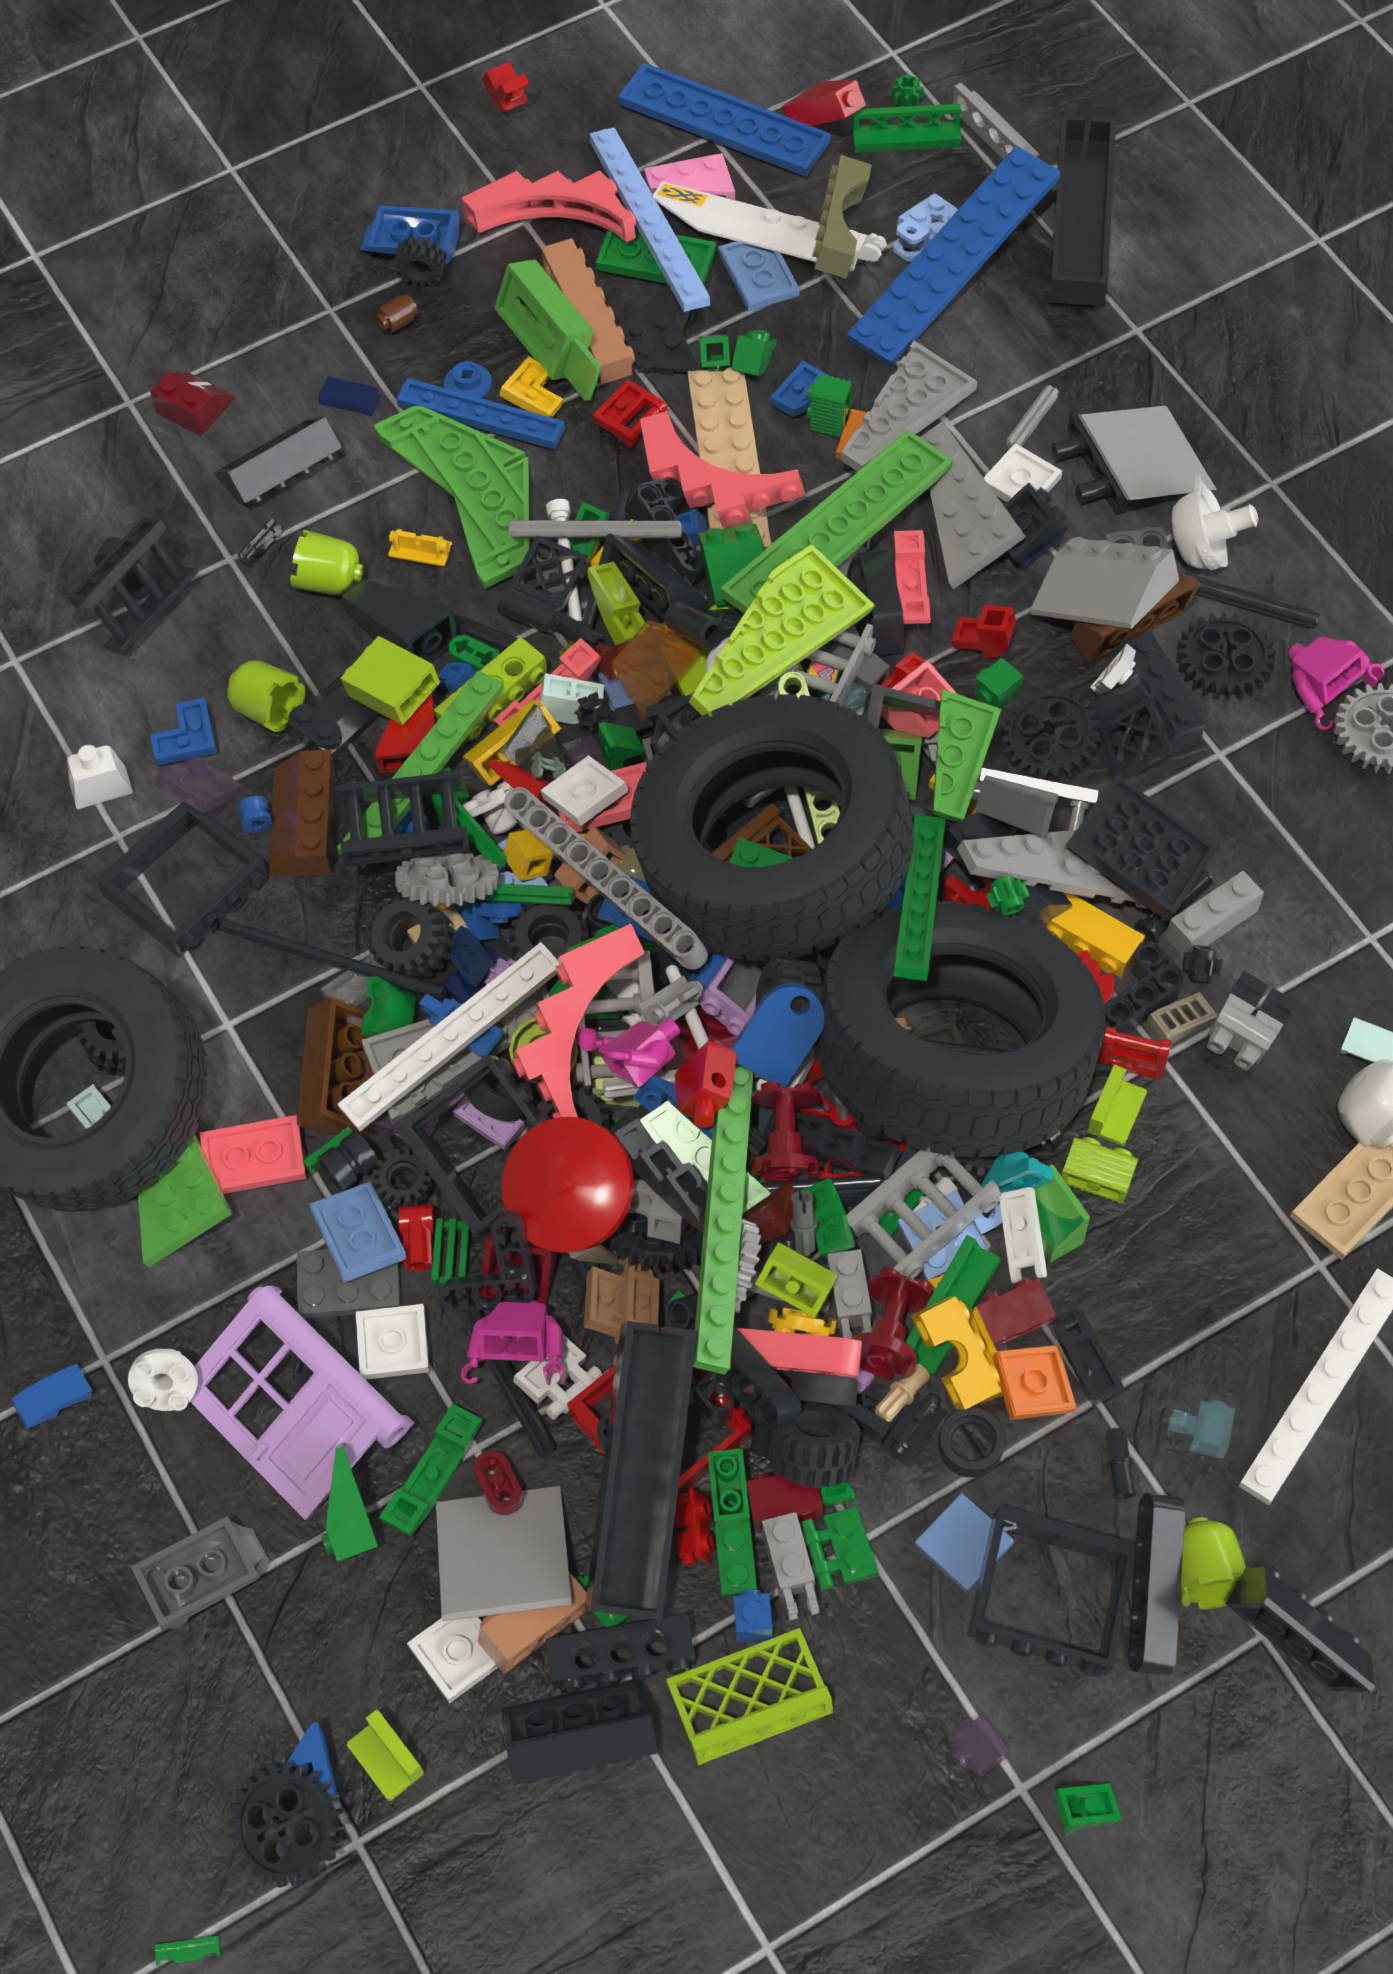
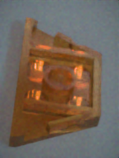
M648 620L613 660L611 665L617 679L623 683L626 695L634 701L639 710L638 716L643 721L648 717L645 707L660 703L705 648L667 628L666 624Z

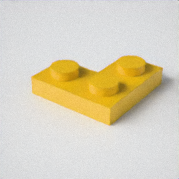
M529 356L501 387L499 396L526 411L551 418L561 408L563 398L543 388L550 378L542 365Z

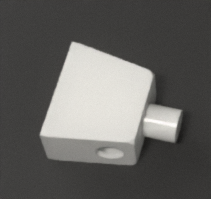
M85 745L80 748L78 754L67 758L69 784L77 809L133 793L126 767L110 746L105 745L95 748L92 745Z

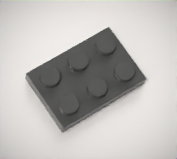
M328 1249L297 1252L298 1313L304 1319L353 1315L358 1311L400 1307L399 1262L343 1283Z

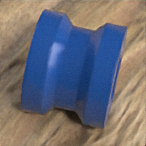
M250 796L238 803L237 809L239 815L243 817L241 824L245 832L252 834L260 833L272 826L273 821L270 813L267 812L269 806L266 798Z

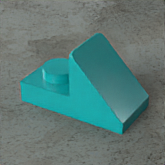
M1021 1151L1002 1155L1000 1152L981 1186L984 1188L993 1180L1001 1193L1027 1187L1035 1189L1053 1180V1168L1040 1163L1035 1158H1029L1026 1153Z

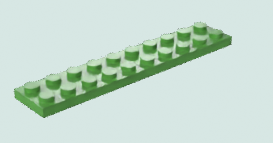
M910 430L905 431L720 588L719 596L745 614L772 570L811 544L837 567L950 470L953 460Z

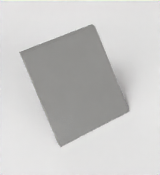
M1167 406L1078 415L1127 500L1191 493L1194 491L1195 475L1197 474L1201 475L1203 483L1209 490H1216V487Z
M560 1486L521 1491L522 1504L516 1512L510 1515H498L492 1512L484 1496L438 1501L436 1503L442 1622L572 1605ZM503 1498V1499H501L500 1501H501V1502H506V1501H509L510 1499H508V1498Z

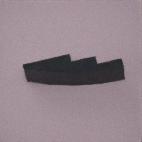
M774 1111L762 1133L766 1140H768L769 1133L775 1132ZM795 1112V1132L801 1134V1154L813 1156L820 1161L886 1180L889 1179L901 1154V1150L896 1144L868 1139L864 1132L835 1126L831 1119Z
M638 1118L614 1132L613 1135L625 1148L632 1168L676 1213L700 1232L704 1233L708 1186L692 1164L687 1162L682 1165L664 1140L656 1144Z

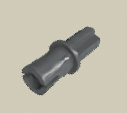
M797 1191L791 1195L793 1218L790 1221V1227L794 1230L795 1251L804 1256H810V1253L815 1251L814 1229L817 1227V1220L813 1217V1195L808 1191H802V1201H800L799 1192Z

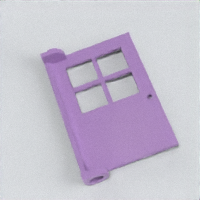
M259 1286L250 1293L247 1299L248 1303L194 1366L198 1375V1386L190 1402L304 1520H309L329 1496L336 1445L343 1443L352 1468L376 1439L384 1448H389L405 1435L414 1422L408 1416L400 1415L280 1296L282 1291L278 1287L266 1286L263 1288ZM262 1320L284 1342V1345L264 1369L258 1373L237 1351V1348ZM291 1349L314 1374L288 1403L265 1379ZM232 1357L254 1381L234 1405L228 1409L206 1386L227 1360ZM261 1386L280 1405L283 1411L258 1440L235 1415Z

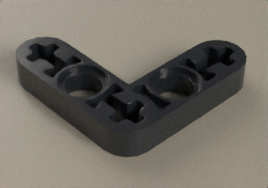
M513 1210L501 1211L497 1214L491 1227L500 1273L454 1277L446 1281L439 1294L440 1303L446 1310L464 1312L474 1309H495L502 1302L530 1303L537 1290V1280L525 1223L519 1213ZM503 1222H508L509 1227H514L511 1233L512 1241L507 1242L509 1235L507 1228L502 1227ZM510 1251L520 1253L523 1257V1262L518 1265L509 1263L506 1259V1253ZM517 1283H521L522 1288H527L525 1294L521 1293L520 1289L515 1288ZM483 1285L494 1287L497 1296L494 1298L484 1297L480 1292V1287ZM470 1287H472V1293H468ZM451 1290H456L457 1295H462L461 1299L456 1300L455 1295H449ZM505 1290H508L507 1295L504 1296Z

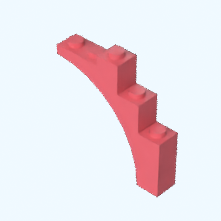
M515 171L461 198L465 219L478 233L517 220L538 217H563L597 224L614 232L625 242L636 238L634 228L636 219L633 213L621 205L615 196L617 194V187L611 178L608 179L601 171H597L575 183L569 178L566 179L559 171L534 183H531L529 179H525L518 171Z
M667 411L640 419L649 470L653 481L673 478L681 482L683 493L690 509L715 502L716 511L723 528L751 521L749 511L764 509L774 504L806 496L798 469L776 474L731 472L711 465L688 449L676 434Z
M632 924L559 956L557 959L559 965L555 967L561 983L563 985L568 983L570 988L538 1002L535 1006L537 1012L533 1013L541 1031L546 1029L548 1035L513 1052L516 1058L511 1061L519 1078L525 1076L527 1082L540 1077L542 1082L537 1084L544 1101L548 1102L551 1100L556 1111L551 1114L553 1119L559 1117H578L573 1105L570 1085V1060L576 1030L588 1004L601 986L612 976L645 954Z

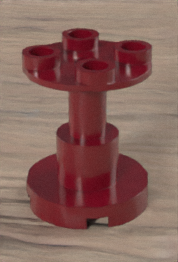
M777 1082L762 1083L761 1090L751 1095V1101L757 1105L774 1108L775 1132L768 1134V1154L757 1156L751 1160V1176L755 1178L761 1173V1180L770 1182L799 1180L798 1175L806 1174L808 1179L816 1178L818 1176V1159L801 1154V1134L795 1132V1108L808 1106L818 1101V1095L814 1093V1086L803 1083L796 1084L792 1088L781 1087V1084Z
M885 1267L880 1270V1274L872 1276L867 1282L868 1292L871 1297L885 1306L883 1316L874 1320L871 1332L856 1334L851 1339L862 1341L860 1370L882 1379L891 1380L893 1374H901V1379H906L914 1372L917 1355L904 1342L907 1328L902 1324L905 1312L916 1313L926 1307L932 1296V1285L926 1280H914L900 1275L893 1268Z

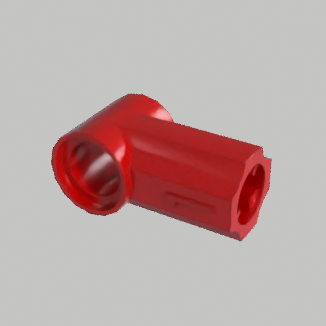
M433 1204L399 1206L400 1234L403 1236V1248L407 1258L403 1260L404 1270L424 1272L432 1268L433 1265L432 1234H435Z

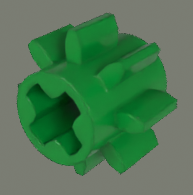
M903 75L900 78H896L895 85L891 86L890 97L894 98V105L899 107L918 106L919 99H922L924 95V87L920 86V79H916L912 75Z
M1009 875L998 878L991 883L993 892L986 894L991 909L1000 910L1002 915L1006 916L1015 914L1025 907L1023 899L1028 898L1029 893L1025 883H1021L1020 879L1015 881L1014 877Z

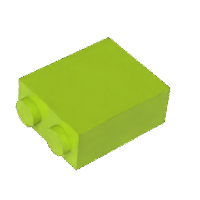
M380 636L365 648L363 654L340 678L349 697L401 725L410 718L440 683L433 664Z

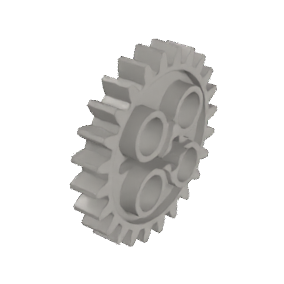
M1382 683L1378 684L1376 690H1373L1367 684L1364 693L1356 688L1353 697L1347 695L1344 703H1340L1334 719L1336 725L1333 732L1339 735L1336 743L1339 745L1345 744L1342 753H1353L1351 762L1361 759L1363 760V769L1372 764L1374 765V772L1377 773L1380 766L1385 767L1387 774H1390L1393 767V684H1391L1389 690H1384Z
M473 852L413 858L410 861H402V866H397V872H395L397 892H402V897L410 896V901L420 899V904L422 905L428 902L432 903L433 906L444 903L446 907H449L451 903L462 906L463 901L475 903V898L484 900L485 895H492L493 890H497V884H499L497 865L491 864L489 859L484 860L483 855L473 857Z

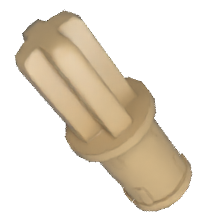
M916 1364L914 1372L910 1377L893 1382L890 1386L891 1391L876 1406L875 1414L890 1422L905 1404H911L917 1391L930 1379V1374L926 1368Z

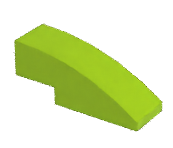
M615 562L589 567L587 574L597 606L620 654L625 655L647 649L651 638V631L638 612L641 603Z

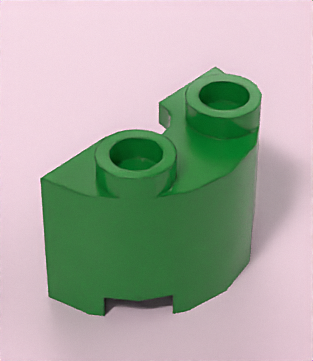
M377 976L368 977L366 997L372 1000L369 1011L363 1016L361 1035L369 1038L411 1025L414 1016L415 998Z

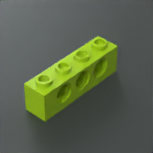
M519 637L480 670L503 683L504 691L460 745L461 747L467 742L476 739L481 731L491 722H495L494 719L515 699L519 702L529 689L534 685H539L544 680V675L547 673L546 657L523 638ZM470 680L434 709L436 722Z

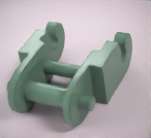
M536 752L531 758L533 761L531 771L534 778L539 779L542 776L543 769L550 770L556 779L566 772L565 764L560 762L557 756H554L551 760L543 758L540 752Z

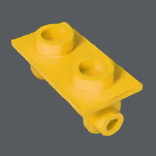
M397 529L390 532L389 542L393 543L388 556L445 567L452 542L444 540L442 536H439V538L427 535L416 536V533Z

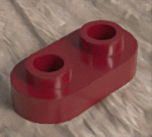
M486 1451L480 1454L474 1461V1475L490 1510L498 1515H510L516 1512L522 1504V1492L507 1458L497 1451ZM490 1471H496V1472H497V1473H495V1474H493V1475H488V1474H487V1473L490 1472ZM503 1498H508V1499H510L509 1501H506V1502H501V1501H500V1500L503 1499Z

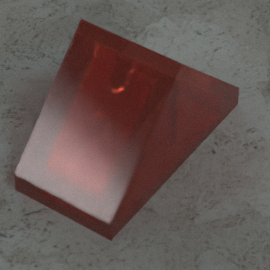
M789 1181L742 1214V1219L755 1223L756 1227L759 1228L758 1234L761 1235L758 1245L785 1235L791 1228L790 1221L793 1218L791 1195L796 1191Z

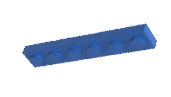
M407 378L397 397V405L399 407L408 409L413 406H424L461 424L553 450L556 449L565 430V421Z

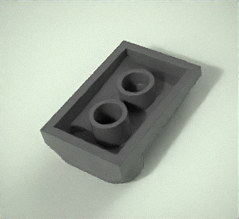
M227 1516L132 1565L131 1569L161 1630L164 1631L183 1626L190 1616L260 1578L263 1570L270 1564V1561L253 1528L238 1525L229 1520Z

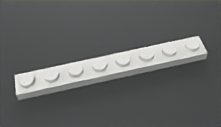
M540 942L339 1102L338 1106L359 1131L363 1130L557 974L555 967L559 965L557 959Z
M1378 1268L1376 1269L1240 1482L1239 1487L1267 1505H1270L1392 1312L1393 1277Z

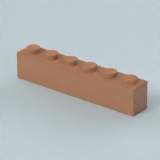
M572 238L542 247V262L545 272L594 330L588 350L602 366L598 377L600 384L602 385L632 375V363L635 362L631 346L626 347L621 326L616 327L613 310L610 306L606 307L603 290L600 286L596 287L593 270L585 265L586 260L583 250L576 247Z

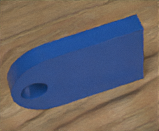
M796 983L778 985L768 991L730 1048L737 1052L736 1063L769 1082H777L781 1084V1087H786L823 1030L824 1009L820 999L811 989ZM796 996H805L809 999L808 1006L802 1011H796L790 1006L792 999Z

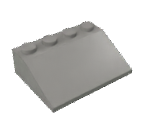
M1083 537L1072 538L1056 553L1030 609L1031 614L1132 629L1179 582L1173 550L1159 548L1158 546H1139L1133 543L1122 544L1107 540H1088Z

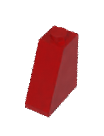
M838 80L818 83L784 104L782 109L786 117L810 126H816L846 118L866 104L856 80Z
M432 693L403 725L392 719L389 720L376 749L379 773L398 771L436 724Z

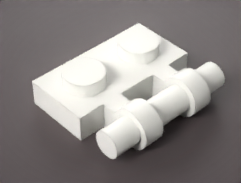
M563 1335V1358H560L559 1362L563 1365L566 1378L570 1377L574 1381V1384L568 1390L564 1391L559 1386L561 1384L559 1373L551 1374L549 1376L550 1384L547 1385L543 1373L545 1364L549 1362L547 1358H545L544 1362L530 1361L514 1376L513 1382L537 1404L546 1396L553 1400V1403L546 1409V1413L551 1419L555 1420L561 1413L567 1414L569 1412L567 1403L603 1374L596 1366L585 1372L580 1366L585 1362L587 1355Z

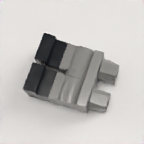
M1243 971L1207 1033L1210 1035L1207 1048L1216 1054H1223L1227 1046L1238 1052L1234 1059L1236 1066L1248 1071L1255 1063L1258 1064L1266 1054L1298 1002L1272 987L1254 1016L1251 1015L1269 985Z

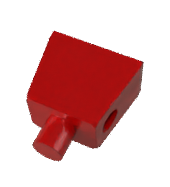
M707 1041L675 1072L677 1109L681 1113L693 1117L694 1124L703 1128L712 1126L714 1124V1115L730 1101L737 1056L736 1051L711 1041Z

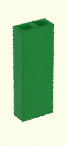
M347 1127L303 1160L306 1171L311 1176L318 1172L321 1166L317 1157L331 1147L339 1149L340 1141L353 1131Z

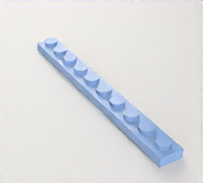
M615 127L589 133L590 144L609 178L614 181L617 192L626 209L633 213L636 219V227L683 312L709 306L710 296L655 198L652 197L651 191Z

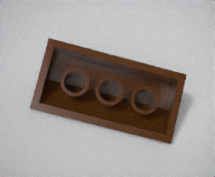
M1178 572L1179 582L1132 629L1075 621L1070 638L1088 663L1092 664L1109 654L1125 639L1152 631L1185 613L1200 584L1196 578Z
M331 750L299 751L274 768L273 823L270 839L269 876L331 874L336 774Z
M330 997L308 1009L297 1116L298 1126L321 1135H338L347 1127L352 1131H357L362 1136L373 1134L374 1121L359 1131L338 1106L339 1102L373 1076L361 1041L367 1038L361 1035L363 1016L367 1011L334 997Z

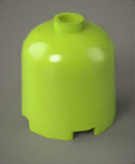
M303 530L304 537H299L292 563L298 564L296 576H290V583L293 588L332 596H342L353 586L355 581L360 582L363 574V565L359 564L358 552L351 543Z
M252 660L240 665L230 676L227 697L234 710L273 732H279L285 729V724L289 721V715L293 708L303 704L305 686L299 682L297 676L263 661Z
M1204 1517L1195 1518L1184 1527L1181 1602L1185 1607H1188L1191 1604L1190 1602L1198 1603L1199 1610L1227 1606L1225 1603L1246 1568L1238 1540L1228 1525L1218 1521H1210Z

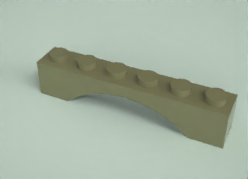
M843 155L840 156L837 165L832 164L818 224L819 228L815 238L816 243L812 256L816 257L814 269L847 278L855 256L857 239L848 229L842 211L851 205L861 202L869 180L871 164Z

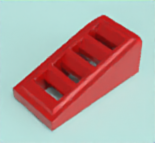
M494 759L490 761L489 767L513 789L523 787L545 806H548V802L543 799L540 790L551 782L542 778H534L532 773L507 761Z

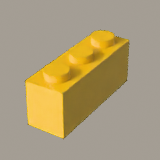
M532 700L467 752L463 758L481 781L492 786L501 777L489 767L491 760L507 761L516 766L561 728L543 704Z
M1063 892L1072 903V908L1041 927L1051 933L1050 937L1055 935L1075 953L1088 950L1092 960H1097L1104 972H1112V974L1122 979L1132 965L1135 950L1140 943L1144 942L1145 935L1077 896Z

